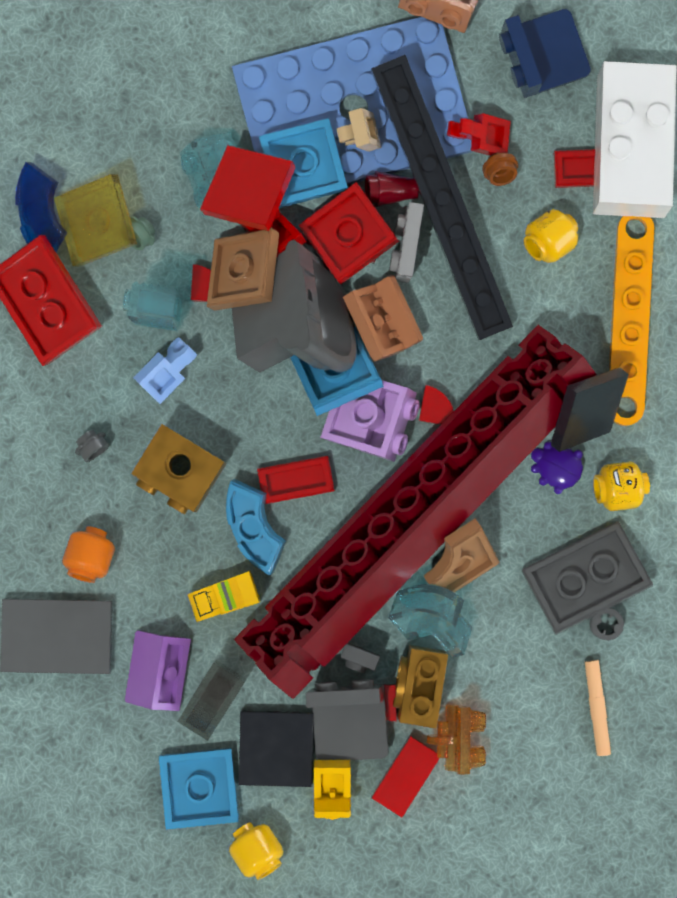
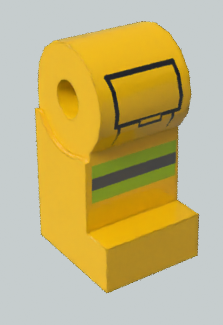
M251 571L187 594L196 622L261 602Z

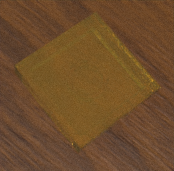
M107 175L54 198L73 267L83 266L137 244L118 175Z

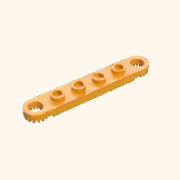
M623 216L617 225L609 371L620 367L629 374L621 398H630L636 407L635 413L630 418H623L616 413L614 422L621 426L635 424L642 418L645 410L654 223L651 217ZM635 219L643 223L645 233L642 238L633 239L628 236L626 224L630 220Z

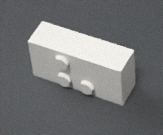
M603 62L597 78L593 214L665 218L672 208L676 65Z

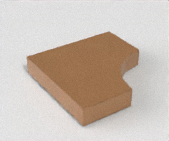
M476 518L444 538L445 550L441 559L434 568L424 575L426 582L439 602L500 563Z

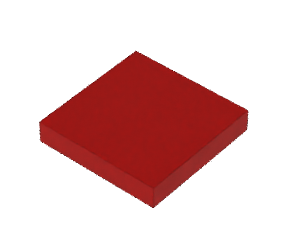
M227 145L200 210L207 216L269 231L296 166L290 160Z
M357 182L298 225L340 284L344 283L399 242Z

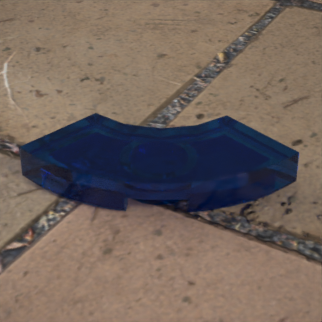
M25 162L18 179L15 205H18L22 225L20 226L21 233L27 244L38 236L45 235L55 252H57L67 235V231L59 224L54 211V194L59 182L32 162Z

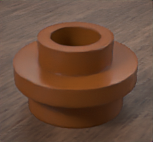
M496 153L492 155L482 167L484 177L495 186L509 184L517 177L518 162L516 157L509 153Z

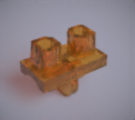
M446 704V721L437 722V734L427 735V743L437 745V758H445V770L465 775L470 774V769L485 766L486 751L484 746L470 745L471 732H484L486 728V714L471 710V707Z

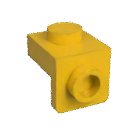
M314 760V817L331 820L349 818L351 816L350 760Z

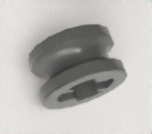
M609 608L590 618L589 625L590 630L596 637L609 641L620 636L623 631L624 622L619 612ZM603 614H607L608 618L613 616L616 620V623L611 626L613 632L610 634H606V630L600 632L597 628V625L602 622L600 616Z

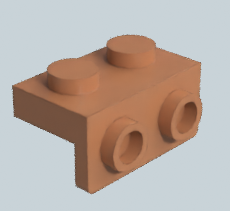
M400 0L398 8L408 11L414 16H421L439 23L445 28L465 33L478 0Z
M394 275L388 276L376 284L351 291L343 296L349 313L373 362L403 352L423 340L421 331Z

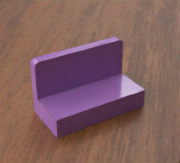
M136 631L125 702L151 710L180 711L191 639Z

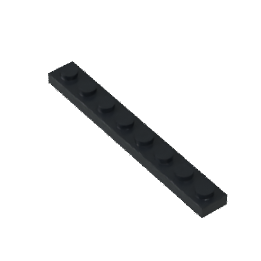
M406 55L371 68L375 83L478 340L513 327Z

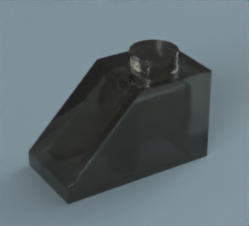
M216 660L177 722L208 741L247 679Z

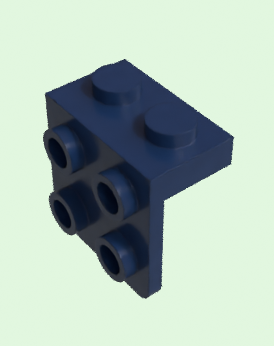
M562 9L521 23L519 15L505 19L501 33H499V41L504 54H509L513 65L510 68L513 82L516 88H521L524 98L584 79L589 75L591 68L569 10Z

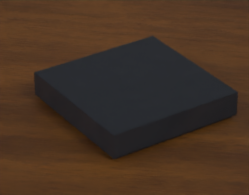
M619 367L567 386L551 440V446L561 452L610 433L629 374Z
M241 711L238 785L311 787L313 712Z

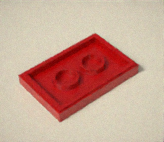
M45 235L38 236L0 264V299L42 366L53 362L102 327Z

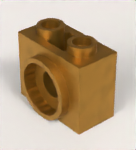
M161 424L131 474L139 478L135 485L153 496L157 490L170 497L166 504L185 515L188 509L197 513L227 463ZM180 455L187 456L191 462L190 470L183 476L176 475L172 470L173 460Z
M409 645L408 656L400 657L396 678V696L393 700V707L399 708L398 719L400 723L437 728L448 654L445 651Z

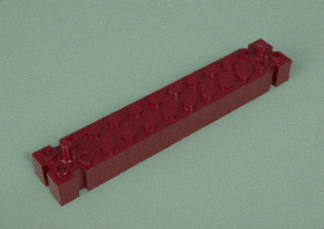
M538 324L519 343L518 346L522 351L514 359L507 356L264 607L269 613L260 622L254 618L234 638L236 643L256 662L257 667L273 684L294 699L313 679L309 672L318 669L320 664L325 667L445 542L444 538L456 531L556 427L567 386L597 375L583 355L566 343L562 345L556 336Z

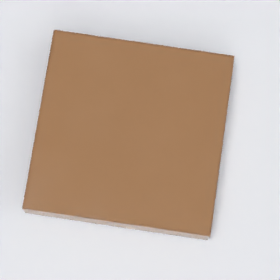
M270 228L269 231L259 230L214 240L207 299L208 308L216 311L272 302L279 232Z

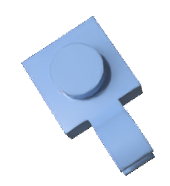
M178 337L168 347L165 358L158 352L133 378L161 404L185 379L179 372L186 365L190 364L197 354Z

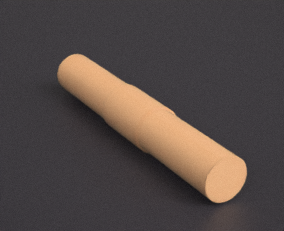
M599 660L584 661L597 756L611 755Z

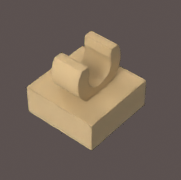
M364 108L348 112L351 124L336 129L339 143L345 142L346 146L356 144L357 148L367 152L382 148L374 113Z

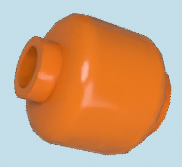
M87 526L85 531H77L71 534L62 559V563L68 569L67 574L70 577L88 583H95L97 578L106 576L115 552L114 544L106 538L107 532L99 528Z

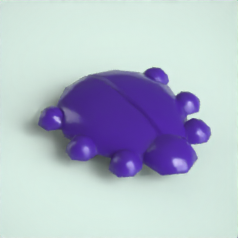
M550 441L544 443V449L536 448L532 451L531 459L536 464L531 466V471L533 473H540V485L549 484L554 487L556 494H561L564 489L573 487L580 480L583 471L581 461L583 453L578 449L574 452L571 449L559 452L551 446Z

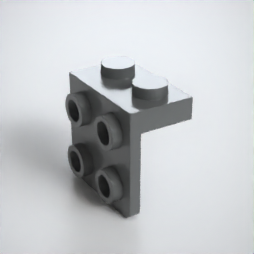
M361 679L351 681L352 686L337 687V681L315 683V688L306 692V707L313 708L315 751L318 760L383 759L388 755L389 745L384 684L374 685L373 679Z

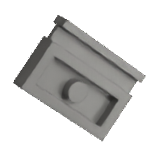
M409 202L405 214H398L395 235L401 236L399 250H392L389 271L395 272L397 282L409 283L411 277H413L424 204Z

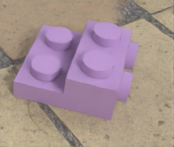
M382 380L384 387L330 410L320 438L395 462L396 456L402 455L408 444V436L404 434L408 420L413 421L419 411V401L415 399L417 393L407 387Z

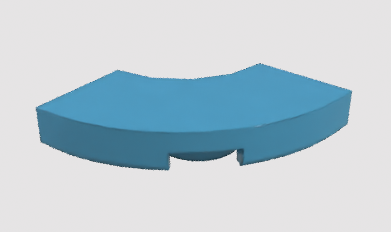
M233 479L230 481L226 498L228 525L231 526L233 535L239 544L237 546L242 554L255 567L271 575L275 571L286 540L276 534L267 521L264 508L267 493Z

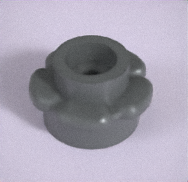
M94 430L86 432L76 441L78 447L75 450V454L81 455L85 462L94 460L109 448V444L104 439L106 434L104 432L96 434Z

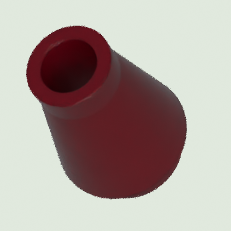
M375 171V174L366 175L365 194L376 207L409 199H418L419 190L413 177Z

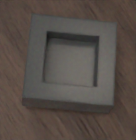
M347 643L340 654L341 658L346 659L344 666L364 674L367 668L375 671L380 658L379 654L351 643Z

